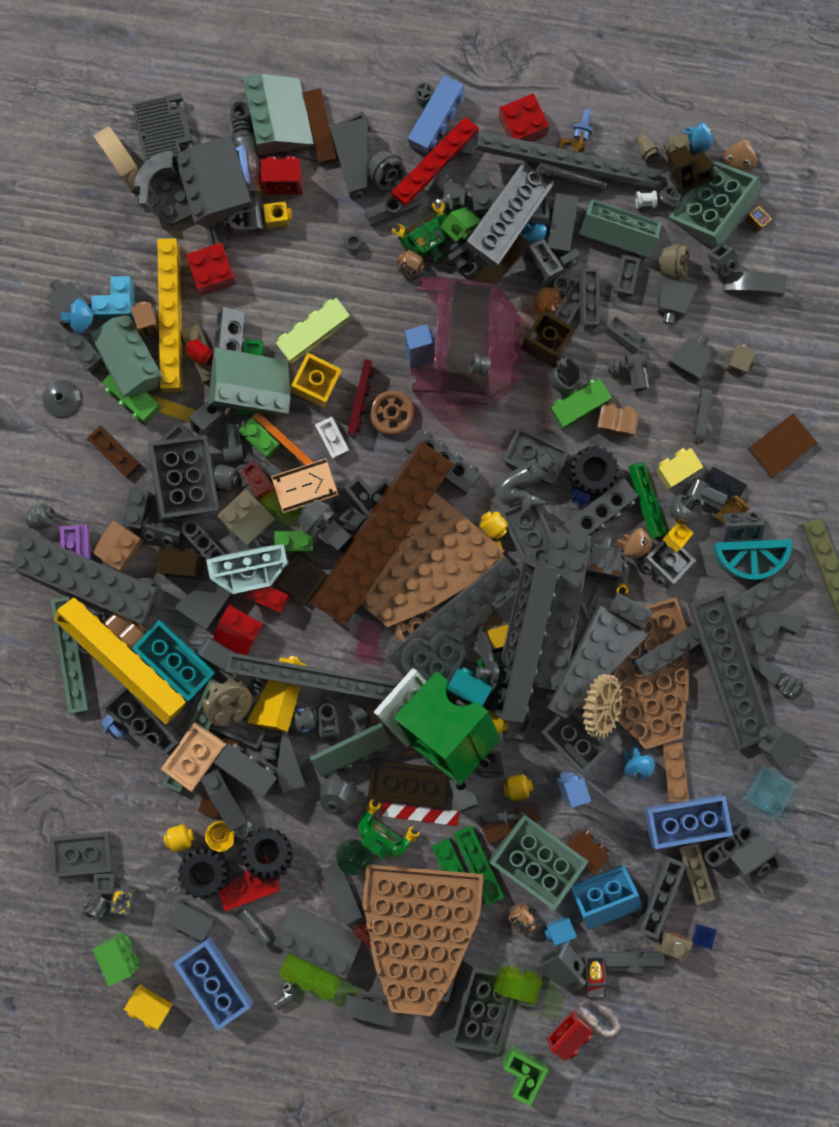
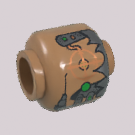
M408 250L405 254L401 253L396 261L399 264L398 272L410 279L415 276L419 277L425 266L423 257L411 250Z
M519 903L509 911L508 920L518 933L526 932L528 934L536 928L535 923L538 917L528 904L522 905V903Z

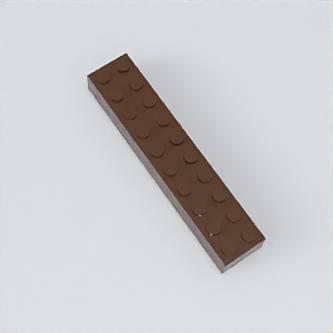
M418 442L311 600L312 605L346 626L454 463L424 442Z

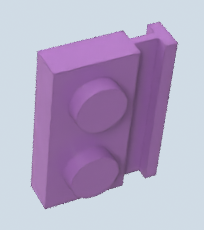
M89 525L60 526L61 547L91 559Z

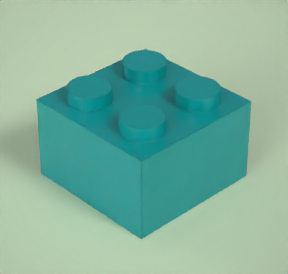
M464 667L461 670L457 668L446 689L470 703L477 702L483 706L492 690V687L489 686V681L484 678H474L472 676L473 672Z

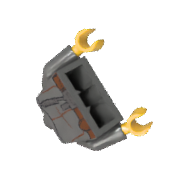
M607 537L602 538L601 544L596 543L590 549L585 578L617 585L615 587L616 594L623 587L624 595H626L628 588L625 586V583L628 582L629 566L624 556L621 555V549L612 547L613 540Z

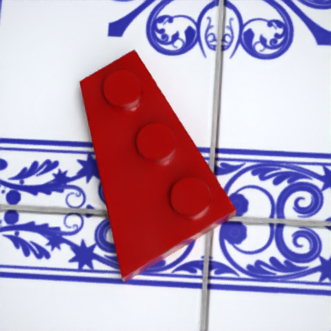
M269 853L265 854L258 862L261 864H271L272 861ZM246 870L219 892L224 911H228L279 892L281 888L276 878L269 882L267 879L261 881L257 877L254 878Z

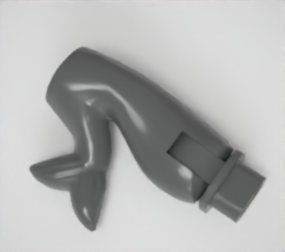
M548 451L542 456L538 455L537 458L528 461L507 475L494 488V492L505 505L521 501V515L528 514L533 506H541L545 504V501L517 488L540 482L547 475V472L551 471L550 468L556 464L555 460Z

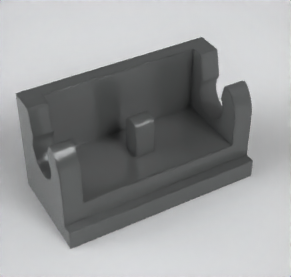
M616 315L614 320L608 325L605 333L635 354L647 337L640 335Z

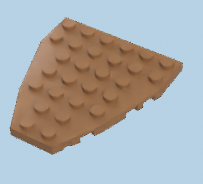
M435 492L360 604L389 628L416 615L423 614L458 592H461L488 570L505 550Z
M677 597L645 606V608L653 611L645 628L642 629V631L649 635L610 674L618 679V683H621L619 689H622L620 696H623L621 700L623 705L620 710L621 714L617 716L619 719L617 722L645 750L683 738V724L689 696V652L687 651L646 678L643 677L640 670H634L635 663L632 665L633 659L637 660L646 654H641V650L649 652L687 628ZM575 646V647L573 648V655H574V653H575V651H576V649H577L578 646Z
M367 864L362 905L367 920L366 924L369 930L375 968L380 977L391 1012L433 1016L458 972L480 919L483 874Z

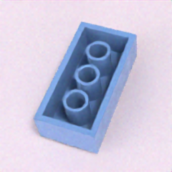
M721 794L644 807L650 843L654 849L733 836L726 796Z
M210 936L180 956L173 963L217 1031L251 1008L253 1000Z

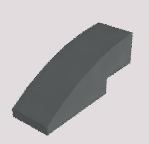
M732 272L725 277L723 291L757 297L766 295L781 298L786 291L788 275L766 272Z

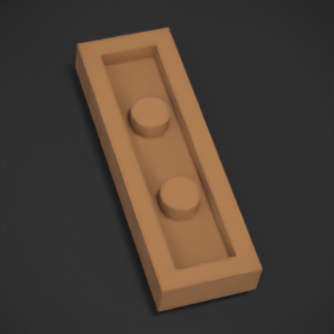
M682 742L662 744L668 802L689 800Z

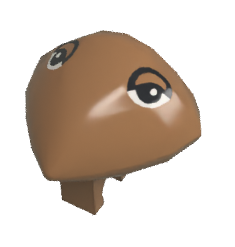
M744 139L727 149L723 155L725 163L741 171L754 169L758 164L757 156L750 145L751 141Z
M642 528L634 530L630 536L627 534L623 535L624 541L617 540V547L623 549L624 555L628 558L640 559L648 555L652 550V541Z

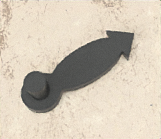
M478 626L476 629V641H478L480 655L486 668L477 667L476 677L478 679L488 678L489 683H497L499 668L497 663L493 661L491 644L487 634L484 632L485 627Z

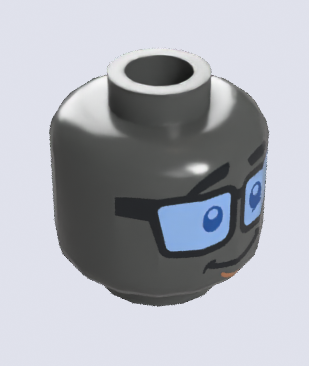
M309 706L294 709L290 723L291 729L295 728L298 734L315 730L316 725H318L315 709L312 710Z

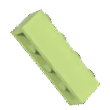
M337 298L334 300L330 299L323 304V308L318 312L313 311L309 314L306 321L297 323L291 332L282 334L277 339L276 345L292 365L350 322L351 317Z

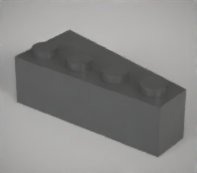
M125 686L100 708L101 711L112 716L115 721L123 724L134 735L136 734L141 737L144 742L162 755L171 753L183 738L170 722L165 725Z

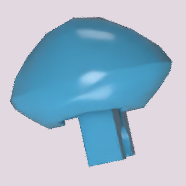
M701 122L695 128L686 127V130L683 132V134H688V140L691 141L689 148L693 155L703 151L705 153L713 144V133L705 122Z
M529 219L520 234L533 244L545 238L547 228L545 224L530 223Z
M78 298L71 305V313L61 312V321L63 323H70L73 331L79 335L85 332L92 324V310L82 299Z
M638 748L630 749L632 756L630 751L623 753L627 763L624 773L627 776L635 779H646L653 774L655 761L650 755L641 756Z

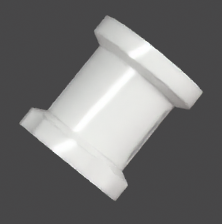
M637 191L635 196L636 208L640 209L647 206L656 208L657 192L641 193Z

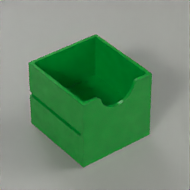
M436 671L399 711L394 719L410 746L460 786L479 765V761H483L501 739L489 712L477 702L467 706L455 704L446 689L448 680Z

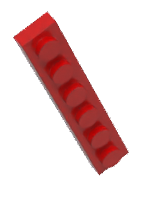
M464 117L391 192L392 197L406 207L479 132V127Z

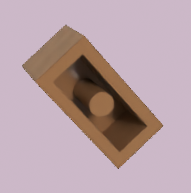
M139 302L135 307H131L137 329L145 339L158 336L159 317L150 302Z

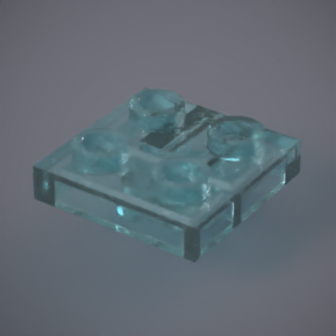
M761 764L743 799L774 817L780 818L797 784Z

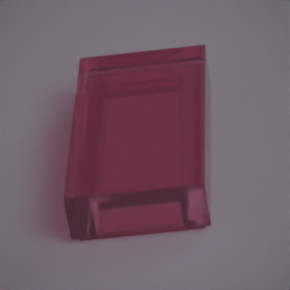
M363 619L357 658L375 661L382 623Z

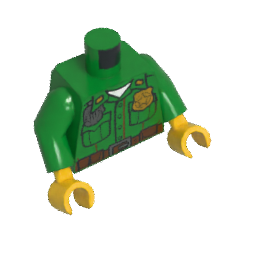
M440 201L441 207L439 209H436L435 203H432L433 210L437 212L436 215L433 212L406 229L403 225L397 224L400 227L398 233L392 228V233L399 236L398 240L406 251L411 250L423 258L432 255L435 262L445 257L441 248L445 246L448 234L440 227L446 219L445 212H443L445 205L442 201Z
M372 799L366 805L367 812L364 813L358 825V831L362 837L361 844L384 860L388 856L400 857L411 845L410 842L416 841L420 831L416 835L412 834L411 831L414 828L412 826L406 833V838H404L372 815L381 806L379 803L374 807L372 805L374 799Z

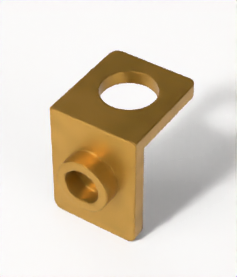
M584 132L580 133L579 140L560 138L559 148L569 143L573 146V151L584 152L586 140H583Z
M735 495L728 500L715 515V518L724 525L723 514L744 513L750 509V506Z

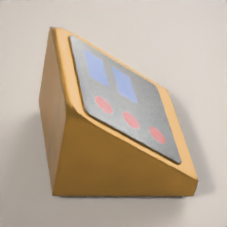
M759 206L746 217V220L759 232L772 218Z

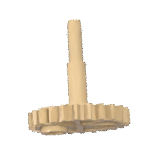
M607 674L598 675V679H594V684H590L591 690L587 691L588 697L578 706L585 709V713L582 715V717H585L583 724L586 725L585 730L588 731L587 734L591 735V737L599 739L608 737V733L611 734L612 728L616 727L615 721H619L617 716L621 714L620 710L623 705L621 700L623 696H620L622 689H619L621 683H618V679L615 676ZM548 691L547 698L552 700L555 691Z

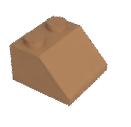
M112 520L92 550V553L115 569L125 572L145 540Z

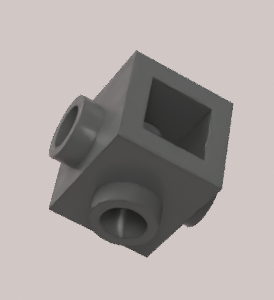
M721 243L708 253L711 262L710 267L715 274L726 277L740 266L736 251L724 243Z

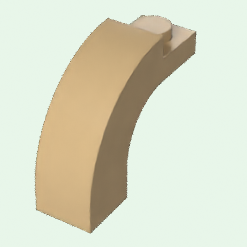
M107 126L93 135V137L129 190L132 191L135 189L133 185L139 169L118 137Z

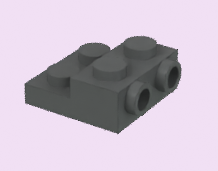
M662 539L640 563L643 565L642 569L645 573L652 574L656 578L658 586L669 589L696 560L683 547L676 553Z

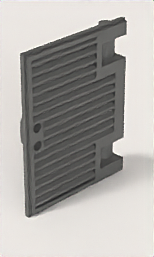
M181 93L132 104L145 162L154 155L164 151L173 150L175 155L181 153V144H185L186 149L193 146ZM176 102L177 109L172 110L170 103Z

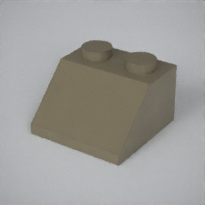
M247 489L240 493L217 515L247 546L275 520Z

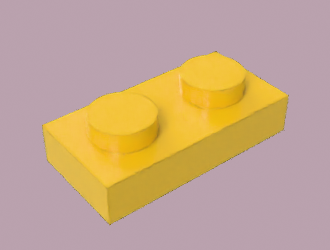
M678 521L663 540L669 548L677 553L693 535V532L683 522Z

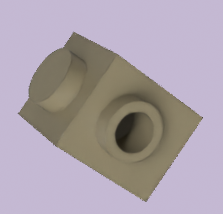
M688 134L668 137L663 145L667 163H669V152L685 145L690 151Z
M737 345L732 351L725 370L744 376L749 368L752 369L755 363V351L751 350V347L748 345Z

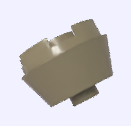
M678 243L663 249L662 256L659 257V267H661L662 276L676 281L686 279L688 270H686L687 263L690 257L689 247Z

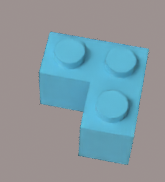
M130 276L111 277V295L92 296L93 316L98 321L110 320L111 318L129 314L131 320H134L131 307H135L133 280Z

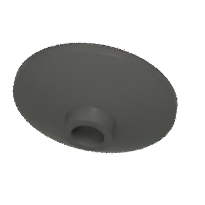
M57 380L51 383L43 394L44 407L50 414L56 417L72 415L77 411L81 403L79 389L67 380ZM59 394L63 395L61 400H57Z

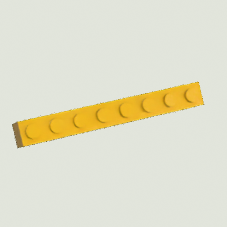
M176 238L157 239L160 373L162 374L160 388L164 393L183 392L181 249Z
M72 598L57 609L54 621L165 725L183 710L186 701L182 695L176 693L167 681L162 680L153 668L148 667L139 655L134 654L124 641H120L110 628H106L96 615H92L82 602Z

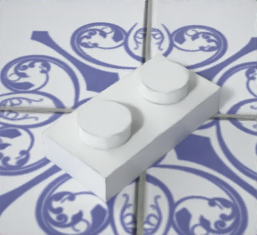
M333 417L315 425L332 459L349 452Z

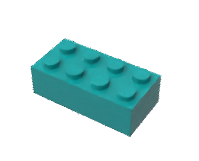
M158 620L132 648L188 702H192L207 686L209 680L214 679L218 675V672L161 620Z

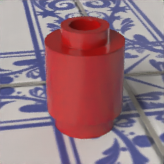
M197 339L190 340L185 347L186 355L200 365L208 366L213 359L214 353L212 349Z

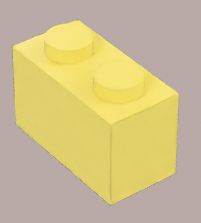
M683 448L674 454L676 456L674 459L669 460L667 458L658 464L660 467L656 472L667 489H670L703 468L692 448L688 450Z

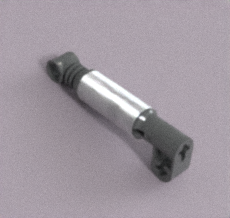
M235 101L230 109L233 141L235 148L239 146L246 148L250 184L247 185L252 203L244 207V211H237L229 216L227 228L235 236L261 234L266 231V224L262 205L263 187L256 140L251 133L248 105L243 101ZM236 112H242L244 115L238 116ZM243 219H246L247 227H244Z

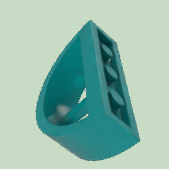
M792 539L720 542L712 544L711 547L716 562L727 574L740 580L755 581L772 576L786 564L792 550ZM782 549L779 559L768 550ZM757 550L774 564L770 570L763 574H758ZM739 551L730 563H728L722 553ZM748 551H750L752 574H746L734 568Z

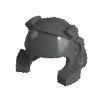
M560 356L551 372L547 375V380H550L552 387L556 391L563 393V395H568L578 385L583 387L588 383L587 375L567 356Z

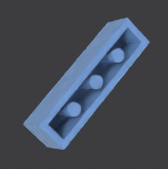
M445 75L443 76L408 137L409 147L428 155L438 145L437 139L439 135L445 134L448 126L447 123L450 119L454 118L458 104L464 101L463 84Z
M427 324L405 330V351L410 368L431 363L432 356H435L433 330H429Z
M570 770L559 774L560 777L556 778L565 803L573 808L591 802L583 777Z

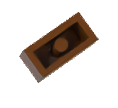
M578 828L564 844L589 861L585 867L595 874L610 858L606 854L609 850L601 843L598 845L592 841L594 836L588 830L582 831Z

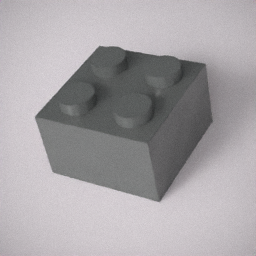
M763 834L759 837H753L745 847L736 849L730 857L736 872L750 889L782 867L778 852Z

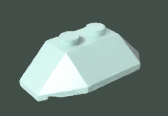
M284 544L221 555L207 559L206 562L210 579L230 593L235 594L271 586L286 566L287 559Z

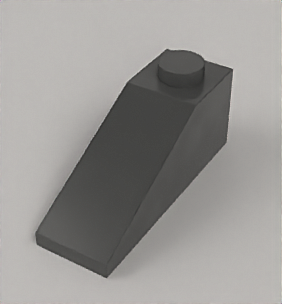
M289 730L288 732L282 731L277 768L278 778L275 780L278 789H282L283 793L307 784Z
M217 769L200 778L230 832L248 823L223 770Z

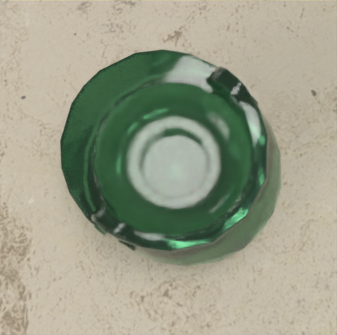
M348 839L342 842L336 850V861L339 868L344 873L353 876L360 873V868L370 864L373 853L357 839Z

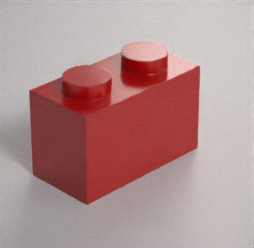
M268 586L249 590L245 597L283 614L291 596Z

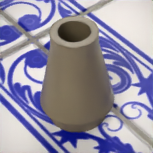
M645 133L636 136L635 141L642 160L651 162L659 155L658 147L646 137Z

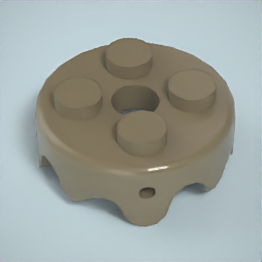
M228 679L223 684L211 683L209 686L210 696L202 701L203 712L211 723L217 726H229L241 721L250 710L252 695L242 681L238 683L233 679Z

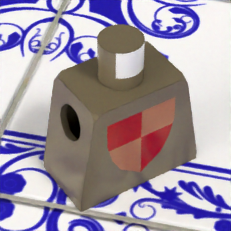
M662 928L658 940L652 937L650 945L663 954L687 961L693 940L685 935Z

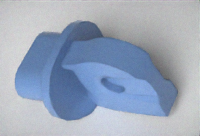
M585 109L581 123L574 125L575 132L573 137L575 139H579L580 133L584 132L583 140L587 141L589 134H592L593 129L589 126L590 109Z
M109 714L101 722L106 734L113 733L125 741L130 737L120 726L121 723L115 721Z

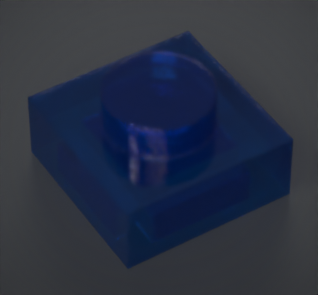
M573 488L568 498L572 499V503L582 506L589 502L591 495Z
M696 923L692 937L693 944L712 949L716 929Z

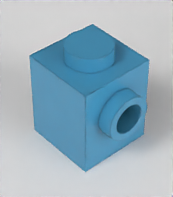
M568 915L546 923L547 930H545L548 941H553L555 946H560L564 943L569 944V940L577 937Z

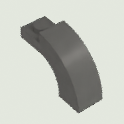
M173 150L164 151L151 157L142 165L135 177L133 187L139 193L137 197L138 204L146 213L153 212L154 195L158 185L165 179L177 177L178 165Z

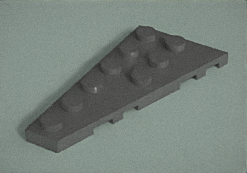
M598 606L547 710L566 719L588 697L587 691L591 690L590 684H594V679H598V675H610L649 634L606 608Z

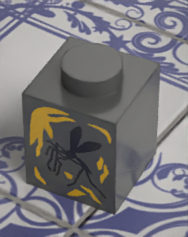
M120 884V886L114 888L110 913L131 915L134 912L137 889L132 888L130 884Z

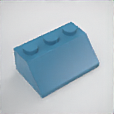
M625 865L571 886L573 896L587 930L642 909L638 892Z

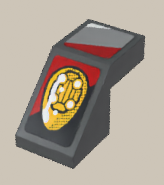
M604 952L584 953L586 998L606 997L607 985Z

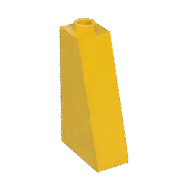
M295 656L279 659L280 662L307 666L300 662V658ZM268 681L247 723L259 728L288 732L301 686Z

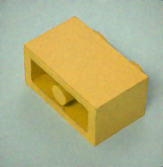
M140 984L135 989L124 1010L127 1011L131 1018L142 1020L146 1027L158 1030L172 1008L173 1003Z

